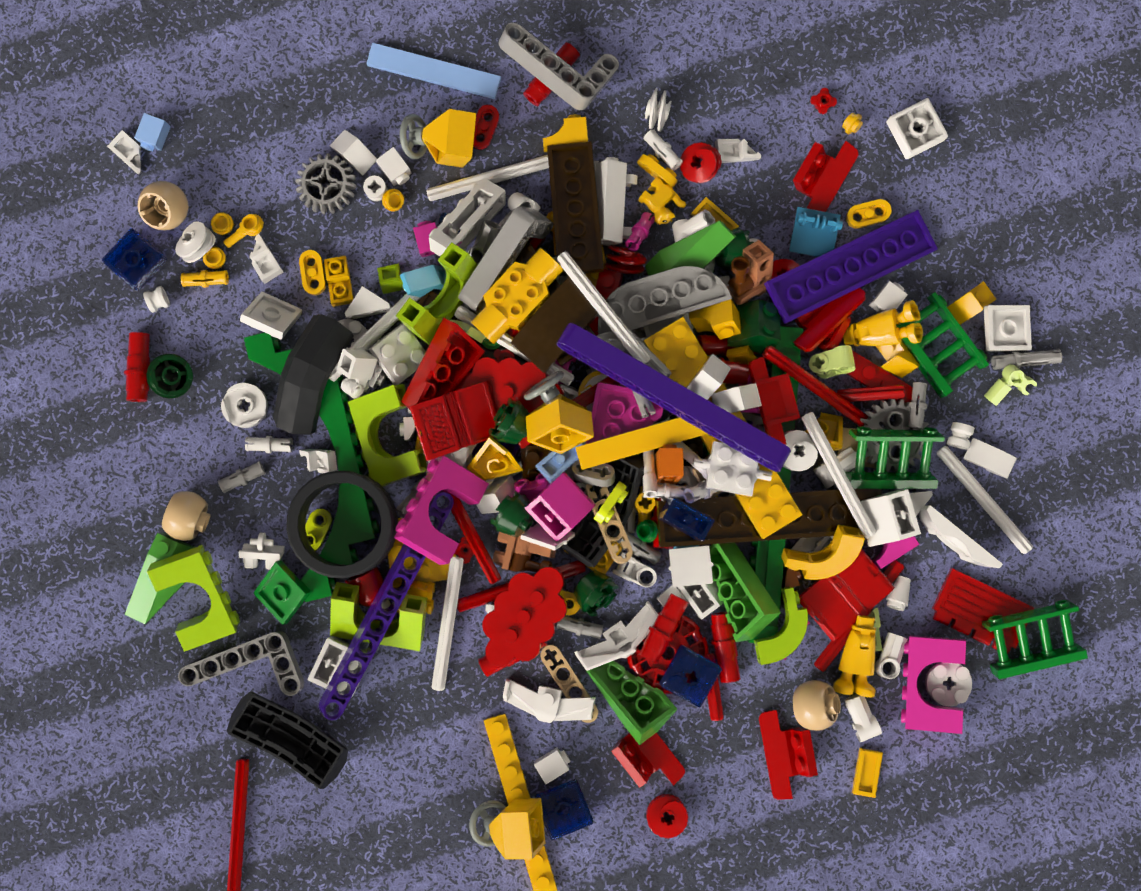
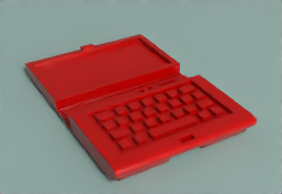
M487 381L409 406L426 461L486 441L490 436L493 437L489 434V429H494L496 425L493 420L496 410Z
M861 548L859 555L848 568L832 577L818 579L799 595L800 604L807 609L809 615L832 641H835L856 623L857 615L864 616L895 587Z

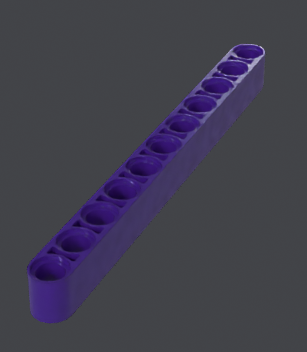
M569 323L557 341V346L566 353L772 471L780 472L791 453V449L780 441L573 323Z
M439 491L433 496L428 510L429 516L434 517L433 526L439 532L454 504L453 497L443 491ZM443 495L445 497V504L438 507L436 501L438 497ZM403 544L320 699L319 709L328 720H336L343 714L426 558ZM408 557H412V565L408 568H405L404 560ZM401 577V586L393 588V581ZM386 598H390L391 605L388 608L383 609V600ZM375 619H380V626L376 629H371V622ZM363 640H369V646L364 650H360V643ZM358 661V667L355 670H348L350 662ZM347 682L345 690L337 691L339 683ZM336 703V708L332 712H326L328 704Z

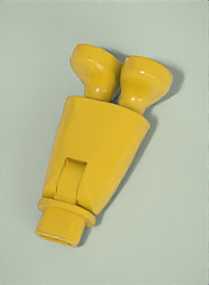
M906 301L903 305V311L898 313L896 308L851 324L843 336L844 344H854L856 347L860 345L885 346L901 344L903 338H908L914 344L920 343L923 337V329L920 323H912L902 328L896 326L901 325L900 323L915 322L921 319L915 301Z
M857 615L856 624L852 625V630L847 638L838 667L842 671L841 677L833 683L835 692L845 695H852L855 692L860 696L875 697L876 690L867 681V676L874 675L876 628H874V617ZM853 674H856L855 680H854V682H853V681H852Z

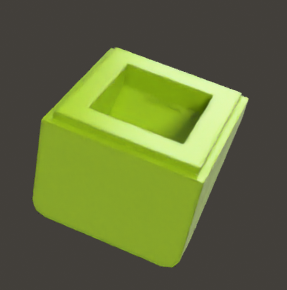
M399 263L377 268L383 294L404 290L400 277Z

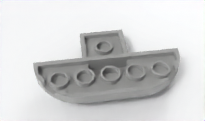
M694 266L677 267L626 283L617 288L607 298L610 307L630 330L644 326L647 337L652 336L684 317L693 332L688 312L732 299L728 288L720 278L703 268ZM600 318L598 319L599 335L612 331Z

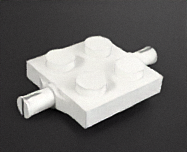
M714 441L712 443L711 454L708 459L693 458V467L706 469L707 479L705 488L751 497L753 496L754 483L757 479L771 481L772 478L770 477L772 476L771 471L759 470L758 462L722 442Z

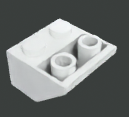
M908 489L895 490L860 501L876 530L874 535L866 538L869 547L900 541L921 534Z
M713 581L712 584L677 587L701 620L724 603L719 600L716 581Z
M333 636L328 637L308 677V681L327 688L350 644ZM358 661L350 662L348 670H355L358 667ZM347 682L339 683L337 691L345 690Z

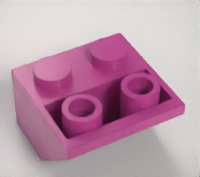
M563 472L535 496L526 506L525 510L558 542L595 507V503Z

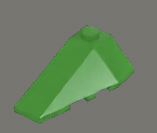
M719 220L660 250L645 265L648 276L683 266L705 269L736 236Z
M157 533L146 556L125 612L126 616L146 624L184 583H179L156 592L147 570L151 563L195 548L194 546L174 539L166 533Z
M615 661L587 671L624 727L639 745L657 733L677 711L675 705L663 691L644 682V679L632 675Z

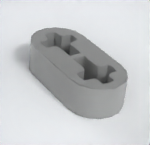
M579 460L572 465L573 477L578 482L599 487H609L615 482V471L611 465L604 463L587 468V470H581Z

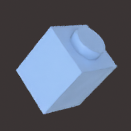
M144 113L134 138L141 143L140 147L153 152L154 149L162 151L171 126L165 120Z

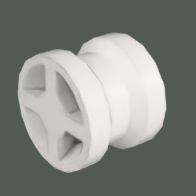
M379 176L368 177L363 185L364 192L372 201H381L383 194L388 190L384 180Z
M162 286L156 287L152 292L145 291L143 293L145 302L152 313L157 312L158 308L170 307L168 296Z

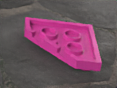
M598 382L592 408L594 437L587 440L585 444L651 426L662 418L663 408L652 402L656 413L651 415L648 412L649 417L642 418L631 389Z

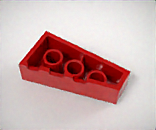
M443 318L401 402L410 410L409 406L453 392L485 351L458 324Z

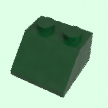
M758 299L737 305L736 308L740 313L741 334L727 338V346L735 348L749 346L752 352L763 354L767 346L776 348L781 340L780 315L774 303Z

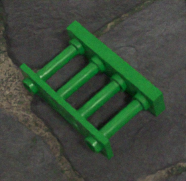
M934 292L927 297L930 304L919 311L921 316L919 321L900 323L901 325L896 326L902 328L912 323H920L935 311L944 321L923 336L920 343L914 344L908 338L902 339L903 343L920 364L918 369L938 396L942 398L953 392L950 386L954 380L975 365L982 369L987 367L989 363L986 361V354L981 349H977L948 310L946 300ZM950 329L957 340L933 358H928L923 351L924 347ZM963 347L971 358L946 376L941 375L937 370L938 364Z
M864 426L857 429H849V434L858 441L855 470L845 472L853 489H937L938 480L929 472L933 442H944L945 437L937 429L924 427L923 430H876ZM868 441H880L877 469L874 472L864 471ZM902 441L898 470L887 472L886 464L889 442ZM911 441L924 442L920 470L917 473L907 471Z
M1059 600L1055 602V605L1004 617L995 615L989 617V620L982 621L983 627L990 632L994 631L999 657L997 663L990 664L992 674L998 679H1004L1088 659L1087 650L1074 643L1069 613L1079 611V607L1069 600ZM1060 615L1065 644L1062 648L1054 649L1052 648L1047 618ZM1038 621L1043 647L1041 653L1036 654L1030 653L1025 623ZM1016 626L1021 652L1019 658L1015 659L1008 658L1003 633L1004 628Z

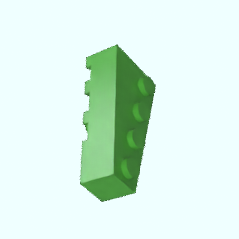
M736 543L712 544L709 547L710 559L713 563L711 567L712 578L718 586L719 592L717 594L719 600L724 602L727 610V621L732 623L735 631L733 634L735 642L752 640L781 612Z

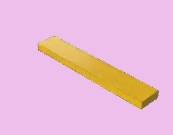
M676 418L578 446L575 449L581 470L707 433L681 418Z

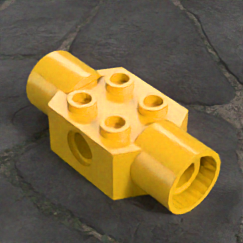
M541 248L526 264L514 262L483 295L486 306L471 323L493 344L509 328L520 331L551 296L548 287L564 271L563 268Z

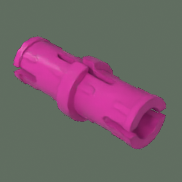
M644 212L638 223L632 227V233L625 242L626 247H629L632 242L629 250L637 251L642 241L648 237L649 229L655 222L654 216L649 221L651 213Z

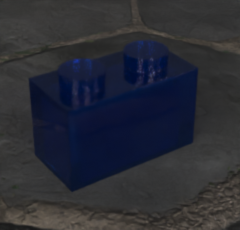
M674 497L667 499L658 516V519L697 541L705 540L715 521Z

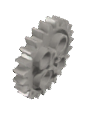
M889 399L888 404L886 401L881 400L880 407L872 405L873 412L865 411L868 416L867 419H860L864 423V427L885 430L879 425V422H882L887 430L910 429L911 408H909V402L904 404V400L898 399L896 402L895 399ZM894 414L896 420L894 424L891 425L889 419L891 415ZM923 422V427L929 425L928 422ZM868 441L866 457L869 458L867 462L870 464L875 463L874 467L877 468L880 441ZM900 441L889 442L886 464L887 472L890 468L894 472L898 470L902 445ZM911 441L909 465H915L914 458L921 460V456L918 453L923 450L922 445L924 442ZM896 446L897 453L896 455L892 456L891 449L892 447Z

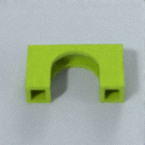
M452 242L438 259V262L446 270V281L439 295L429 305L424 307L409 297L396 315L414 335L429 345L443 318L450 320L457 308L463 304L458 299V296L478 266L469 253Z
M404 384L391 385L348 401L349 411L356 427V437L360 441L363 450L362 457L367 463L369 477L378 482L382 487L427 472V461L423 449L393 456L387 453L379 442L378 429L383 418L392 412L406 408L401 402L406 392Z
M203 545L151 563L147 570L156 592L179 583L189 582L201 586L210 597L211 607L207 612L178 623L175 633L184 652L236 633L240 623L237 612L231 609V599L228 592L222 589L221 576L212 567V556L209 551H205Z
M336 582L331 597L330 636L352 640L366 615L359 607V586ZM406 594L400 608V617L391 622L379 645L420 651L425 631L427 597ZM373 620L370 625L371 629L378 628L380 621Z

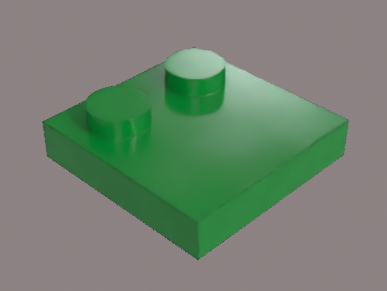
M280 560L274 563L253 594L284 625L291 620L311 591Z

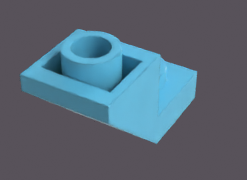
M430 265L402 273L400 277L403 282V289L407 295L423 297L433 289L442 290L446 281V270L443 266Z

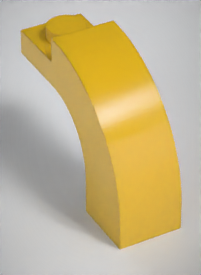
M838 524L834 537L826 548L813 553L783 548L781 557L785 567L794 571L800 569L804 579H825L839 574L854 562L861 551L865 538L859 528Z

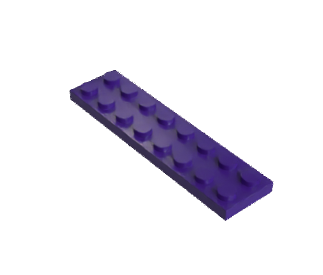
M916 210L765 282L764 285L778 309L783 323L786 324L938 250L919 210Z

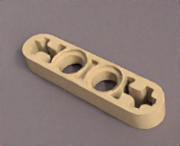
M586 484V495L592 501L597 500L596 493L590 491L592 485ZM601 487L599 490L601 498L606 496L607 499L610 495L607 487ZM601 499L595 503V507L592 509L594 515L597 514L598 507L604 504L606 499ZM614 506L613 510L616 512L608 523L603 521L602 524L597 523L612 559L616 563L624 564L632 557L633 550ZM614 525L618 527L620 533L617 537L608 536L606 530L609 526ZM621 538L624 540L620 542L622 550L627 549L628 551L624 559L622 556L616 555L619 550L617 544L611 545V543L617 542Z
M553 644L546 645L541 651V660L565 697L571 698L569 691L572 687H579L582 690L580 698L590 697L560 649ZM546 650H555L557 652L555 654L557 662L562 659L564 663L558 664L552 670L550 666H553L554 663L550 658L545 659L547 655ZM559 668H567L570 672L569 678L560 680L556 675ZM594 704L592 720H582L583 722L591 723L597 719L598 708L596 704Z

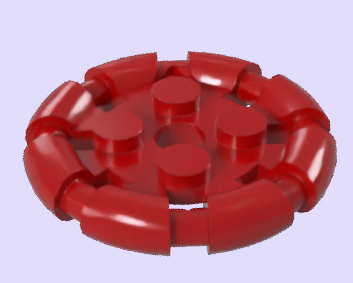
M682 615L678 623L679 629L678 632L675 631L672 637L674 638L673 642L670 641L668 645L674 649V656L671 659H664L661 655L658 663H653L639 655L641 651L638 649L639 645L636 652L627 657L629 667L634 670L636 677L639 676L644 679L645 683L653 688L660 689L664 694L684 691L683 688L690 684L694 685L705 670L704 664L706 656L709 654L706 637H703L699 630L701 628L685 615ZM692 635L695 642L689 645L685 638ZM691 655L697 656L695 664L689 663ZM647 661L650 668L643 670L641 663ZM683 670L686 677L678 681L675 674ZM658 674L666 676L664 682L656 680Z

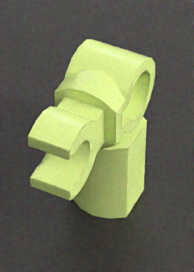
M1008 365L1002 371V378L998 379L984 396L997 406L1009 393L1012 385L1017 387L1024 395H1028L1029 393L1025 390L1026 386L1032 384L1036 387L1037 383L1031 377L1026 376L1017 366Z

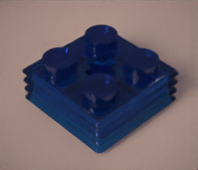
M130 228L102 258V262L135 291H139L167 261V258L133 228ZM133 256L138 257V262L136 264L133 263Z
M680 645L662 677L660 685L700 708L722 668L686 646ZM692 671H695L694 675L696 678L687 681L686 673L691 674Z
M577 779L568 781L535 796V798H541L543 822L552 841L593 824L592 815ZM564 804L565 807H570L567 814H564L563 811H558L560 810V805Z

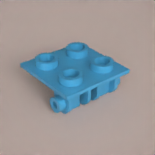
M797 207L789 251L819 257L834 250L837 232L843 226V221H840L841 215Z

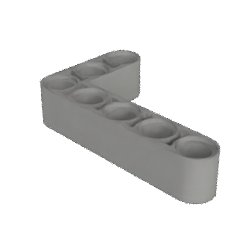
M517 23L507 24L499 39V46L506 54L576 110L586 109L608 84L619 67V62L615 56L604 54L583 77Z
M522 206L517 207L509 216L468 279L458 299L475 312L481 311L486 305L483 295L514 263L529 238L544 239L552 230L554 223L536 209Z
M283 631L269 633L181 668L178 674L181 684L192 686L268 656L280 689L285 695L293 696L304 688L305 684L289 638ZM273 636H278L281 639V646L279 648L273 646ZM252 644L259 646L260 654L258 656L252 654ZM232 652L238 655L239 660L237 664H233L230 661L229 657ZM281 657L289 660L288 669L281 667ZM210 661H214L217 664L216 672L210 671L208 667ZM189 669H192L196 674L194 681L190 680L187 676ZM289 679L296 680L298 685L296 690L288 687Z

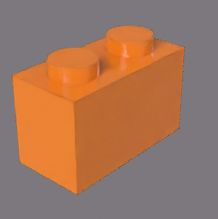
M674 444L663 445V448H659L654 455L657 484H677L684 476L683 448H677V445Z

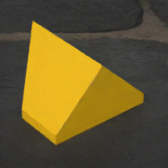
M821 412L817 421L834 451L842 449L843 417Z
M491 436L467 466L470 472L484 481L523 471L512 454Z

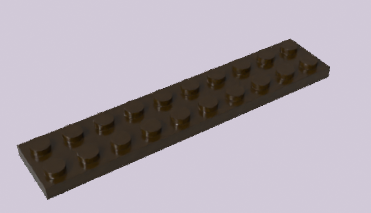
M854 489L860 501L882 495V489ZM839 490L790 493L802 516L765 539L760 537L736 496L701 498L693 503H688L685 499L656 501L659 547L834 536L838 524L859 528Z

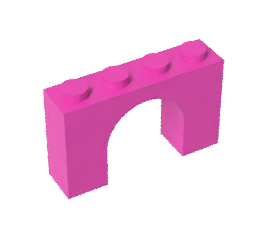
M446 456L432 459L428 464V473L419 482L415 498H412L408 503L406 516L398 522L395 529L397 533L394 538L437 564L445 565L449 564L459 543L442 534L432 525L428 512L431 499L439 491H446L469 505L479 504L489 483Z
M909 636V641L904 643V654H908V663L903 665V677H907V686L902 688V700H906V709L901 711V723H906L905 729L962 734L963 708L936 706L927 702L918 690L917 679L920 672L932 663L965 664L966 639Z

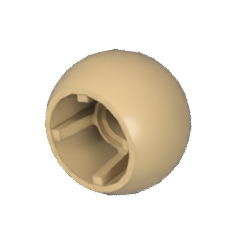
M156 181L147 185L141 191L137 203L138 211L143 221L154 229L164 231L178 227L185 220L189 208L184 192L177 185L167 181Z
M180 491L175 493L163 516V530L177 540L186 541L194 539L199 532L203 533L209 523L210 514L207 513V502L194 492Z
M811 680L802 683L796 688L793 695V711L797 722L802 727L820 731L835 723L841 710V702L831 685L820 680Z

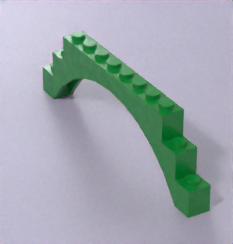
M268 333L245 337L244 342L248 359L281 375L292 349L279 352L278 350L281 349L280 339ZM342 374L334 382L328 379L323 392L319 416L328 429L337 456L338 471H351L362 474L361 468L364 467V460L362 454L357 453L356 446L359 445V440L356 437V433L352 432L351 424L354 421L351 412L347 410L346 402L349 401L348 394L341 389V380H344ZM348 483L339 484L338 508L332 531L320 554L321 557L329 562L339 565L355 564L359 561L356 548L352 549V544L378 538L377 533H380L377 520H373L372 511H375L372 498H368L367 492L362 488ZM309 569L300 580L311 591L305 602L332 596L337 582L336 578L327 577Z

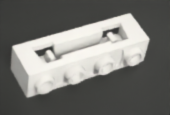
M486 178L475 184L471 188L470 193L458 202L457 207L444 217L443 222L438 228H434L429 235L430 251L441 256L451 242L465 250L477 237L482 222L484 220L491 221L505 206V190Z

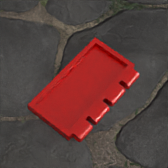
M950 568L932 607L935 610L932 619L946 626L949 625L951 619H954L951 625L952 629L968 636L973 628L974 631L971 638L989 646L992 639H995L994 631L990 632L983 627L982 621L989 620V617L995 615L1004 617L1033 610L1034 607ZM1016 626L1003 629L1007 654L1011 647L1016 649L1019 643ZM994 640L992 648L997 650L996 642Z

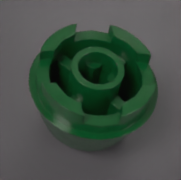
M741 228L731 230L736 237L715 258L719 267L732 271V260L736 257H743V249L754 243L749 241L748 235L750 231L742 230Z
M160 355L150 363L147 369V382L154 393L163 398H178L184 395L192 385V369L189 363L179 355Z
M509 398V404L507 406L502 404L494 416L493 420L496 425L494 429H489V434L495 437L496 441L516 445L527 436L526 416L530 413L520 401L516 402Z
M515 491L513 497L507 495L498 505L496 510L499 513L496 519L491 518V524L496 527L498 532L518 537L530 529L534 518L525 510L526 506L530 503L527 496Z
M592 571L580 579L574 590V595L582 612H587L593 617L597 615L596 610L601 607L606 609L617 596L614 590H617L619 586L615 583L614 578L598 571Z

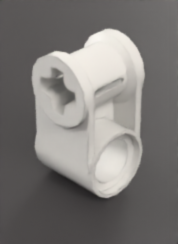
M622 552L621 556L624 559L626 554ZM633 557L628 561L629 565L625 572L623 570L627 562L619 564L617 569H614L612 572L642 587H651L657 579V575L652 568L640 563L639 560ZM646 570L653 574V580L647 584L640 580V574Z

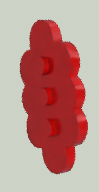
M491 357L481 358L475 363L472 373H467L454 391L487 381L496 413L502 404L506 406L509 404V398L516 402L520 401L528 412L531 413L544 402L541 399V395L531 400H525L524 394L546 378L547 372L543 373L532 362L522 365L515 358H505L500 362ZM556 383L555 386L560 394L565 396L562 386Z
M545 567L540 569L535 576L529 573H518L511 578L508 584V591L502 592L496 597L494 601L495 610L489 612L482 622L483 631L490 638L485 654L487 660L492 665L503 667L510 664L514 658L521 661L535 659L541 651V643L549 641L554 636L555 623L561 621L567 613V603L560 595L564 586V578L558 569Z

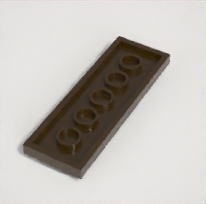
M592 141L547 146L556 255L558 257L561 253L568 252L584 274L604 272ZM564 270L559 276H567L568 274Z

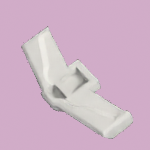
M647 601L646 605L626 627L622 621H619L602 633L606 641L574 652L586 671L619 658L629 657L636 652L637 646L648 635L650 631L648 628L653 626L658 613L650 602Z
M509 678L506 679L503 692L504 701L536 716L539 721L551 723L552 721L592 720L596 697L561 698L562 690L540 685L537 693Z

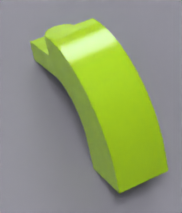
M793 587L781 588L785 608V622L780 631L771 637L754 640L757 660L760 665L774 663L786 658L800 645L804 638L808 623V612L804 607L797 608V605L800 604L798 591H794Z

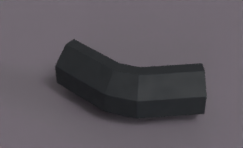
M323 314L313 315L288 355L281 372L273 414L276 427L291 434L311 435L316 432L325 386L340 359L343 348L346 349L354 337L353 333L337 320Z
M638 455L605 463L611 465L615 471V482L607 487L609 493L613 491L619 481L627 486L625 491L628 492V495L621 504L618 502L615 504L623 527H625L633 510L644 470L642 457ZM595 485L592 492H595L598 497L597 500H593L594 503H597L601 499H606V496L601 498L599 495L601 487ZM593 510L570 530L575 532V537L569 540L566 545L561 546L572 557L588 567H595L608 550L599 525L594 520ZM614 525L609 526L606 530L608 536L613 538L617 537L620 533L618 527Z
M252 691L241 698L231 715L227 727L228 735L273 755L319 789L326 788L336 779L347 762L348 749L304 717Z

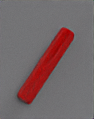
M904 385L839 389L837 394L848 402L897 399L905 397Z
M709 653L704 664V676L710 719L712 721H719L724 718L716 657L714 653Z

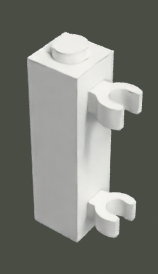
M607 157L604 161L596 164L595 181L601 245L606 246L620 244L623 239L627 240L630 237L632 227H623L626 187H631V184L637 185V175L626 174L627 163L619 162V159L615 157Z

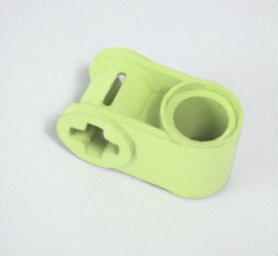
M842 345L832 350L815 354L810 358L809 367L823 379L853 372L856 367L852 347Z

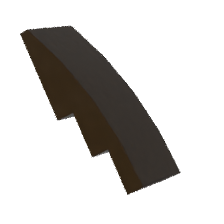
M568 277L510 343L543 373H546L557 359L565 353V351L557 346V341L569 323H573L586 330L599 314L573 280Z

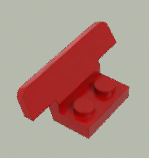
M847 141L844 142L835 159L826 155L822 144L817 142L813 144L793 179L796 190L812 198L807 209L826 212L859 154L858 150Z
M858 288L794 319L800 328L806 330L793 342L795 346L805 352L813 351L865 301V291Z
M764 357L754 359L749 362L748 368L752 383L757 384L762 406H759L765 432L767 435L787 445L781 423L800 419L789 374L769 378Z
M772 709L759 715L772 795L777 800L793 799L789 777L796 775L813 777L818 775L809 729L798 727L780 730L777 710Z
M628 733L616 743L611 751L639 788L645 785L651 774L659 768L673 786L685 774L684 767L657 733L640 745Z

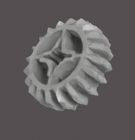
M327 153L325 159H323L321 154H318L317 161L309 157L311 164L302 163L305 171L298 170L297 172L302 178L295 179V182L301 185L296 188L297 193H302L299 199L306 201L305 206L307 208L312 206L314 212L320 209L322 214H326L327 208H329L331 214H334V207L336 206L340 211L343 210L341 203L344 202L346 205H349L350 202L346 197H354V193L350 190H354L357 187L356 184L352 183L356 180L355 175L351 174L352 168L346 167L347 162L345 160L340 161L337 155L332 159L331 155ZM331 168L338 170L342 174L343 182L332 178ZM322 169L319 176L312 177L316 171ZM328 179L330 185H327L328 187L324 189L322 182ZM309 186L320 189L321 200L311 196ZM340 191L334 198L330 199L332 192Z

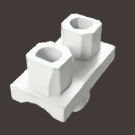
M260 532L258 539L251 538L250 544L244 543L242 550H239V558H243L244 568L251 569L257 568L258 559H264L266 569L270 570L275 562L281 560L285 546L274 545V540L266 539V533Z

